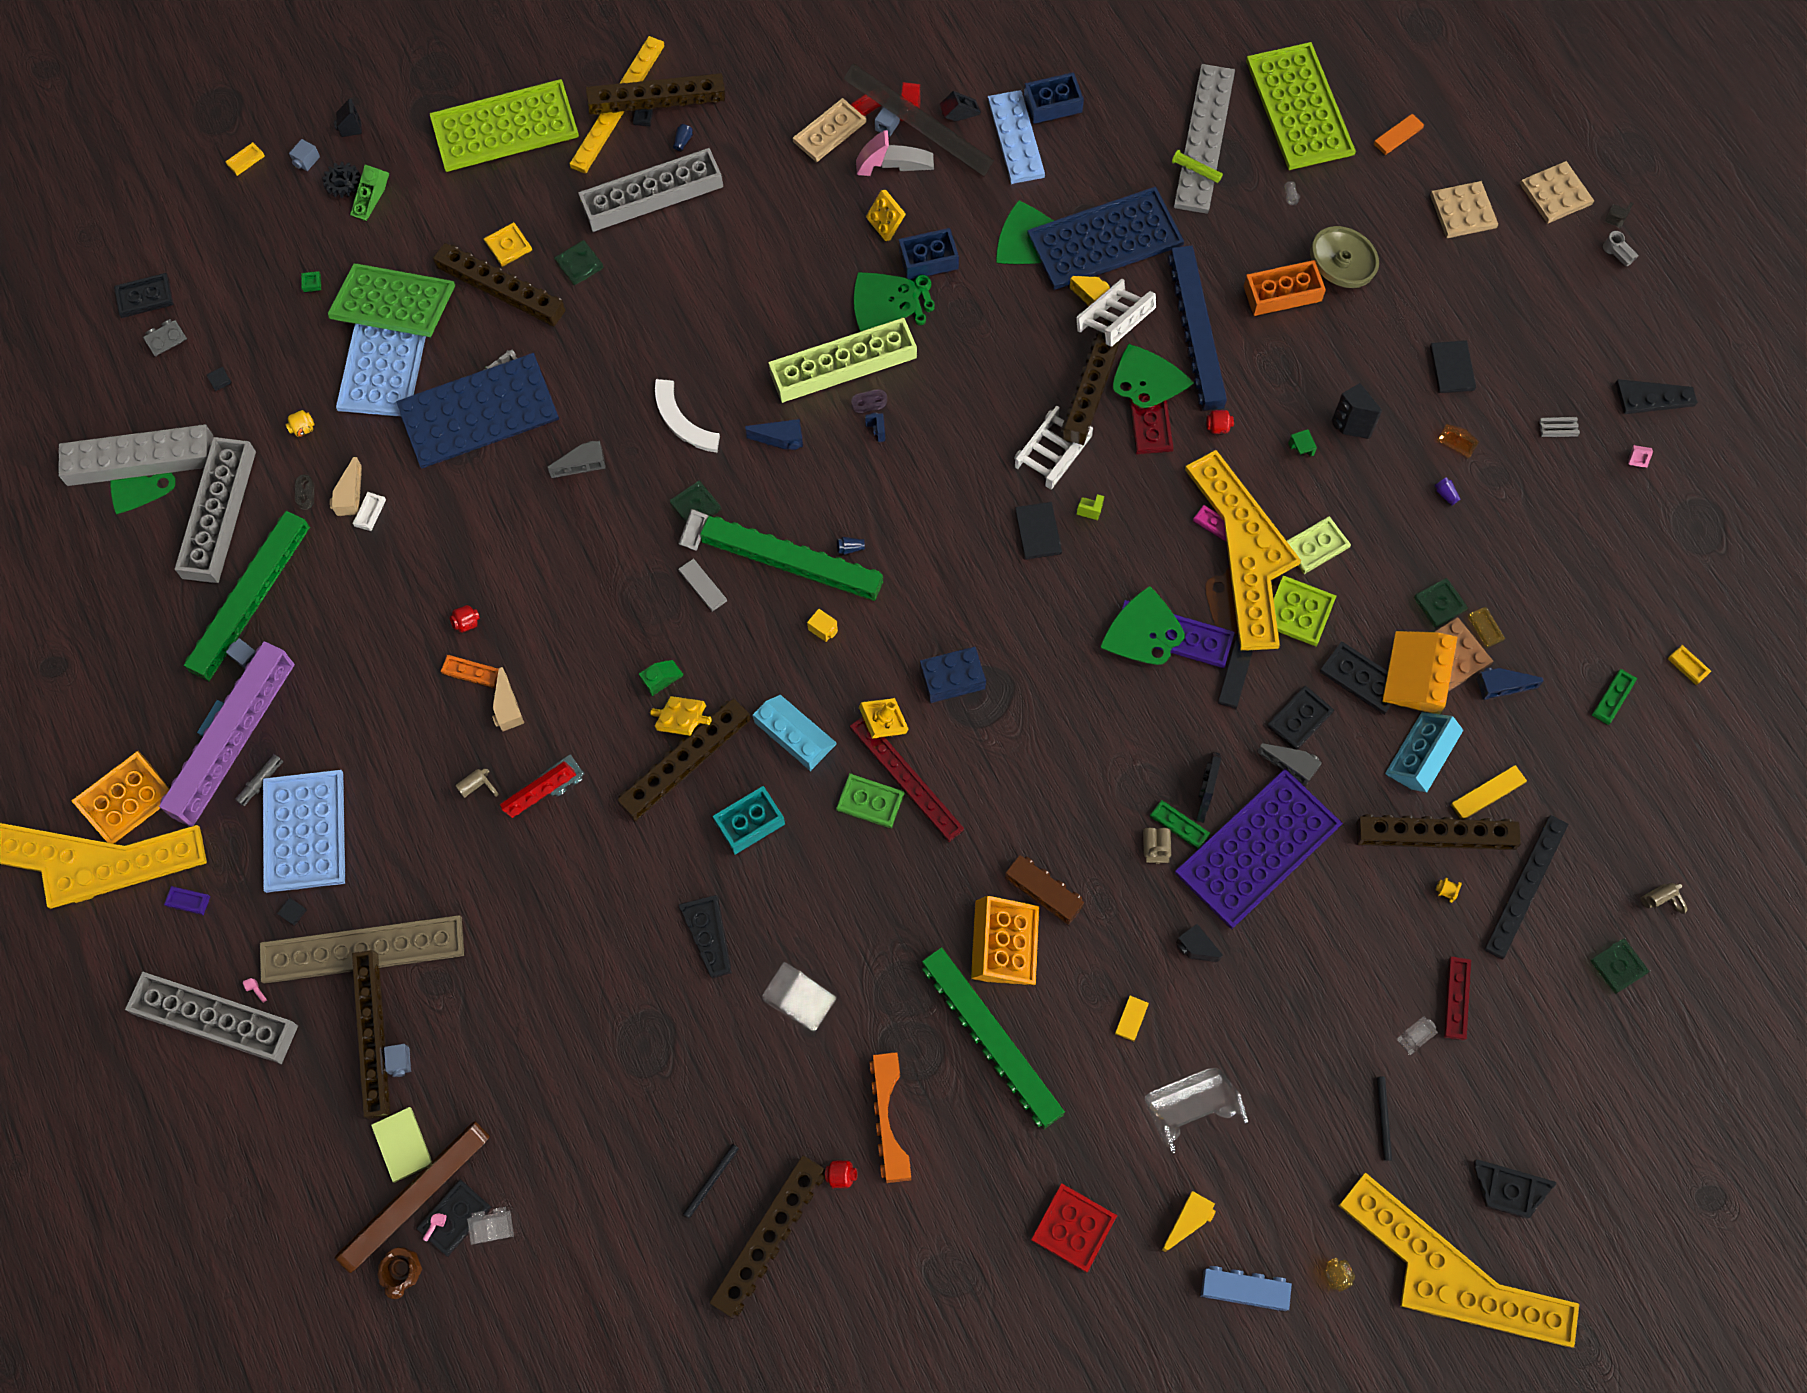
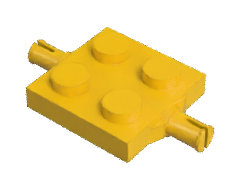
M670 696L662 710L655 708L651 710V716L659 717L655 724L657 731L691 736L698 724L710 725L711 717L702 716L706 705L704 701Z

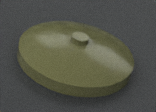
M1333 226L1323 229L1316 235L1310 247L1311 260H1315L1319 273L1328 281L1342 287L1357 288L1368 284L1379 268V257L1372 243L1359 232L1347 227Z

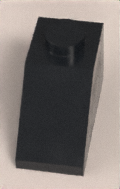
M952 91L940 103L943 116L954 121H960L981 114L975 99Z
M348 99L336 112L337 120H334L336 131L339 130L342 137L362 134L361 119L353 100Z
M1198 924L1181 935L1176 942L1182 955L1186 954L1190 959L1218 962L1223 956Z

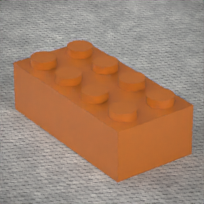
M1315 260L1247 274L1243 286L1254 316L1321 302L1326 291Z

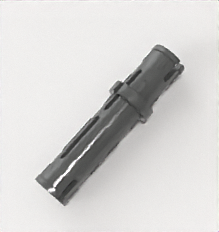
M273 754L256 776L245 784L246 787L235 800L245 807L249 800L260 792L259 789L263 786V779L270 778L283 763V760H280L277 755Z

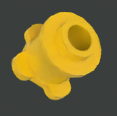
M1448 878L1440 879L1436 886L1438 896L1443 895L1450 898L1449 902L1453 903L1458 896L1462 883L1458 882V884L1448 881Z

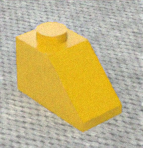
M1073 276L1070 280V289L1089 306L1110 289L1108 283L1102 281L1099 277Z

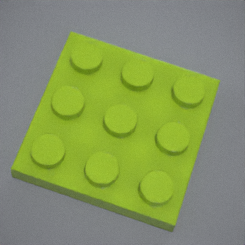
M1283 575L1273 599L1278 632L1317 647L1336 595Z

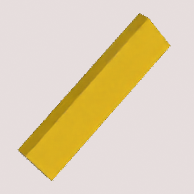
M1515 765L1454 801L1451 807L1460 819L1470 817L1525 784L1527 780Z

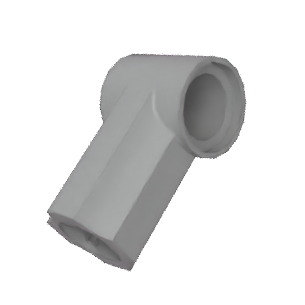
M1619 231L1611 232L1603 243L1604 251L1614 254L1625 266H1629L1638 257L1625 242L1623 233Z

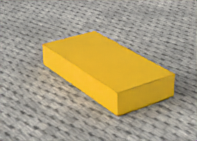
M252 142L225 161V163L238 176L262 159L264 154Z
M1683 645L1668 658L1695 685L1699 684L1711 672Z
M1129 996L1115 1034L1134 1042L1149 1003Z

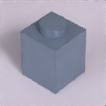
M884 105L875 119V131L880 133L884 130L888 131V136L890 137L900 123V111Z
M303 139L289 153L292 164L298 169L302 168L306 171L320 158L316 147Z
M240 638L233 642L226 651L230 658L244 669L252 661L256 652Z
M400 1044L384 1047L387 1073L393 1077L405 1076V1073L411 1072L410 1048L407 1045Z

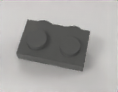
M169 319L161 324V328L157 330L152 328L145 332L146 336L143 338L155 357L187 340L176 320L171 321Z

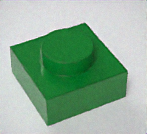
M319 271L301 273L303 292L321 290V274Z

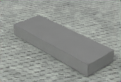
M694 558L679 568L681 575L712 612L727 602L726 597Z

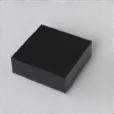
M635 110L633 124L651 126L653 110Z
M223 367L207 374L215 391L232 383Z
M289 898L277 914L295 926L307 909Z

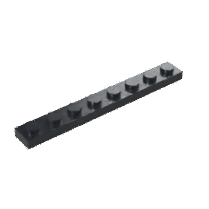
M1552 815L1548 817L1488 940L1485 951L1502 960L1505 958L1569 825L1568 823Z

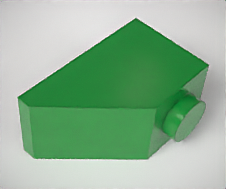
M673 660L654 663L639 673L641 682L651 696H654L684 676Z

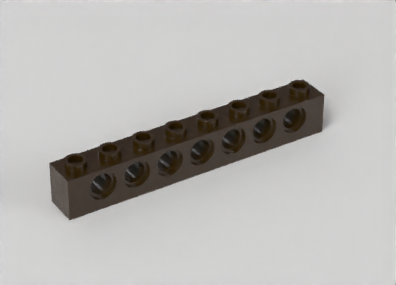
M722 73L590 86L586 87L589 115H599L609 112L617 113L619 111H635L658 107L667 108L678 105L717 103L725 101V88Z
M444 243L433 257L438 269L555 327L566 311L563 301L559 297H553L545 290L537 289L529 282H523L515 275H509L499 267H493L485 260H479L471 253L461 251L455 245Z
M1103 320L1102 324L1110 326L1113 322ZM1099 330L1096 331L1095 335L1097 340L1093 339L1091 350L1093 351L1087 355L1086 363L1088 365L1083 366L1081 376L1083 379L1078 380L1076 387L1078 393L1073 394L1071 401L1073 407L1068 408L1066 415L1068 420L1063 422L1061 431L1064 432L1063 440L1080 445L1085 444L1121 341L1120 339L1111 347L1106 344L1105 333Z
M734 698L730 702L726 701L716 714L713 713L709 716L711 717L710 725L703 724L696 727L690 737L681 740L674 751L666 753L658 765L654 764L644 777H639L629 790L626 789L619 795V799H617L619 805L635 822L751 720L749 713ZM724 718H731V721L728 723L722 722ZM711 730L717 731L713 736L708 735V732ZM696 743L703 744L700 748L693 747ZM683 755L688 756L687 760L685 761L679 760V758ZM668 768L674 769L670 774L664 773ZM659 781V784L657 786H650L651 782ZM640 793L644 794V797L642 799H635L636 795Z
M1366 814L1362 815L1356 822L1357 845L1516 850L1521 845L1519 822L1512 819L1493 821L1491 818L1473 820V818L1466 817L1461 820H1453L1452 817L1433 819L1431 816H1424L1422 818L1402 816L1401 818H1394L1393 815L1374 817V815ZM1374 827H1380L1383 833H1378ZM1394 827H1399L1402 833H1397ZM1414 828H1419L1422 834L1416 833ZM1434 828L1441 830L1442 835L1436 834ZM1454 829L1460 830L1462 835H1457ZM1474 829L1479 830L1481 836L1476 835ZM1494 830L1499 831L1501 833V837L1496 836L1494 834Z
M373 950L352 953L363 1112L365 1118L374 1119L391 1116L388 1073L385 1068V1034L379 956Z
M802 1155L710 1301L711 1305L731 1318L735 1315H740L745 1306L742 1304L747 1296H752L757 1287L754 1284L758 1277L763 1278L768 1270L766 1265L770 1258L774 1260L780 1250L778 1248L782 1240L786 1241L792 1231L789 1229L793 1222H798L803 1214L801 1211L805 1203L808 1205L814 1196L812 1191L815 1186H820L825 1179L823 1167ZM803 1177L810 1179V1184L805 1188L799 1186V1180ZM791 1195H796L799 1198L798 1203L794 1206L787 1204V1200ZM784 1213L787 1215V1221L784 1224L776 1223L778 1214ZM767 1232H774L776 1235L775 1240L771 1243H767L764 1240ZM757 1250L764 1252V1257L761 1261L753 1260V1253ZM744 1269L752 1270V1276L748 1280L741 1278V1273ZM738 1287L740 1289V1296L736 1299H731L729 1296L730 1290Z

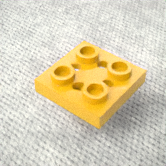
M881 190L866 218L885 241H890L906 214L887 190Z
M895 698L861 702L859 709L872 738L901 735L908 732L909 729Z

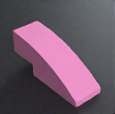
M884 130L863 147L856 159L857 175L870 176L874 166L882 165L889 146L888 131Z

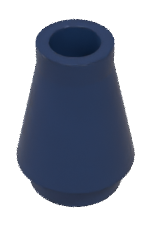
M680 124L677 127L673 145L675 150L683 151V148L693 136V129L690 126Z
M849 537L837 539V551L843 555L865 549L864 539Z

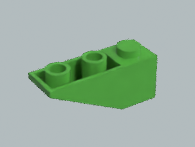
M368 165L364 166L350 215L367 221L385 190L389 176L388 172Z

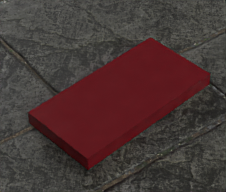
M1146 393L1138 396L1141 402H1148L1150 400V396ZM1129 398L1136 454L1173 452L1167 400L1152 407L1141 408Z

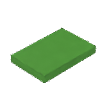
M849 773L836 810L892 829L905 793L904 791Z

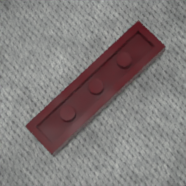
M1449 958L1444 1038L1464 1041L1467 1039L1471 959Z

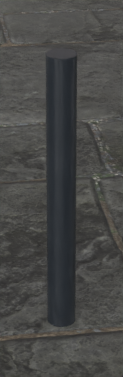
M1384 1076L1377 1077L1383 1159L1384 1161H1392L1386 1080Z
M731 1145L683 1214L690 1219L739 1150L737 1146Z

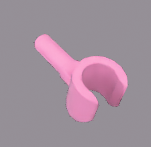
M249 978L243 981L247 992L253 989L262 1003L267 1001L258 988V982L255 979Z
M438 1213L432 1216L431 1225L423 1240L428 1241L436 1225L444 1226L447 1218L446 1215Z

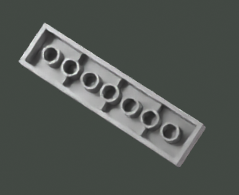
M710 148L578 192L590 227L594 232L722 188L723 182Z
M198 425L60 443L59 477L67 486L202 469L206 465L213 441V434L207 425Z
M213 437L175 566V571L182 579L219 583L256 454L249 441Z
M142 972L125 1009L135 1016L282 1064L298 1028V1025L290 1020Z

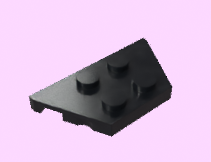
M1212 752L1211 760L1207 762L1202 778L1203 783L1198 795L1202 799L1196 821L1202 823L1205 822L1221 762V755L1217 752Z
M1478 1159L1474 1160V1167L1485 1206L1528 1219L1544 1201L1551 1189L1556 1186V1182Z

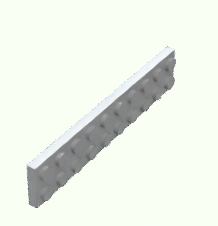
M1202 64L1184 155L1217 170L1235 69ZM1182 166L1174 208L1208 214L1214 181Z

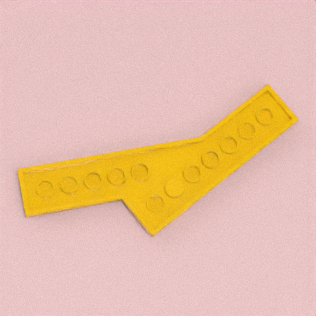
M1215 450L1187 465L1185 471L1224 521L1240 650L1279 649L1280 643L1271 580L1298 566L1301 563V559L1218 451Z
M0 823V864L42 872L47 907L50 909L72 902L77 903L88 900L96 895L207 863L201 830L198 825L122 846Z
M1367 1173L1361 1176L1339 1204L1340 1208L1406 1262L1401 1307L1574 1348L1579 1311L1578 1303L1498 1284Z

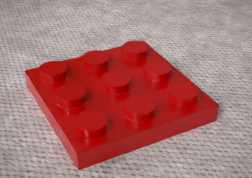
M1061 1183L1031 1241L1087 1273L1117 1215Z

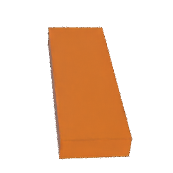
M1411 114L1376 139L1374 145L1384 155H1387L1423 129L1424 124Z
M447 655L441 669L442 674L496 688L498 668Z

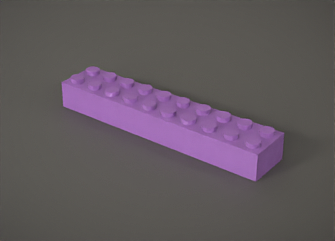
M265 641L257 648L254 658L246 665L245 672L241 678L236 681L235 688L225 698L221 710L215 714L214 721L204 731L200 743L194 747L193 754L183 764L179 776L173 780L170 790L161 799L159 807L172 819L192 827L200 817L295 664L284 650Z

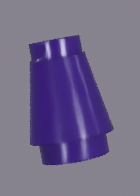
M1447 477L1435 485L1436 492L1450 503L1451 506L1461 500L1452 480L1449 481Z

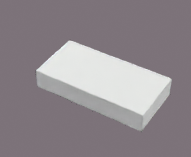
M367 492L353 521V525L372 531L386 501L385 497Z

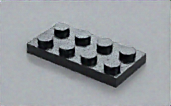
M1341 641L1321 668L1320 673L1385 715L1392 705L1391 703L1382 702L1388 671Z

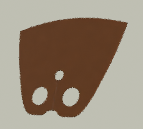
M1229 567L1226 569L1225 574L1221 576L1216 575L1206 582V595L1215 626L1235 632L1234 635L1238 634ZM1221 582L1224 585V591L1221 593L1215 592L1213 584ZM1271 583L1274 599L1278 588Z

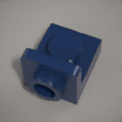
M883 413L865 415L866 427L873 426L874 435H878V442H884L885 427Z

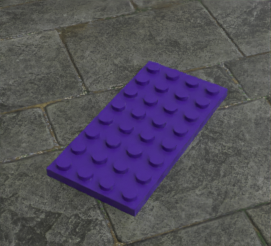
M1284 769L1175 871V874L1232 930L1343 823L1294 776Z

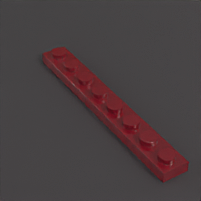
M863 716L850 726L853 733L948 842L964 831V827L885 737H871Z

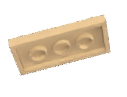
M842 98L794 136L793 142L815 162H818L864 125L866 118Z

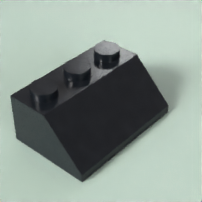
M1359 383L1342 393L1333 415L1332 423L1342 434L1369 439L1373 434L1382 409Z

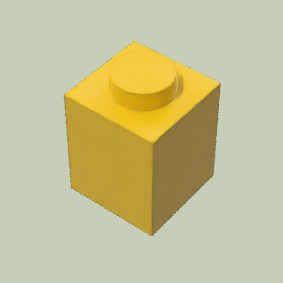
M820 609L807 622L808 630L825 642L829 638H833L838 631L837 621Z

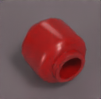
M1213 410L1206 418L1207 430H1210L1212 434H1227L1230 431V427L1234 426V417L1230 416L1227 410Z
M469 605L454 609L452 616H450L453 629L459 632H466L476 628L477 620L480 619L478 611L472 609Z
M832 1161L825 1170L826 1182L832 1188H850L853 1181L857 1180V1169L853 1168V1164L850 1161Z

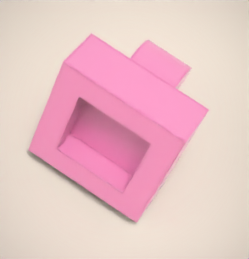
M1633 445L1628 464L1647 468L1653 453L1652 448Z

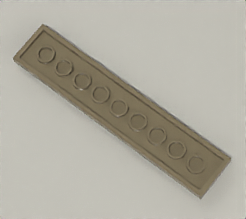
M459 915L260 943L261 982L265 984L352 972V953L369 950L378 953L379 968L464 956L462 917Z

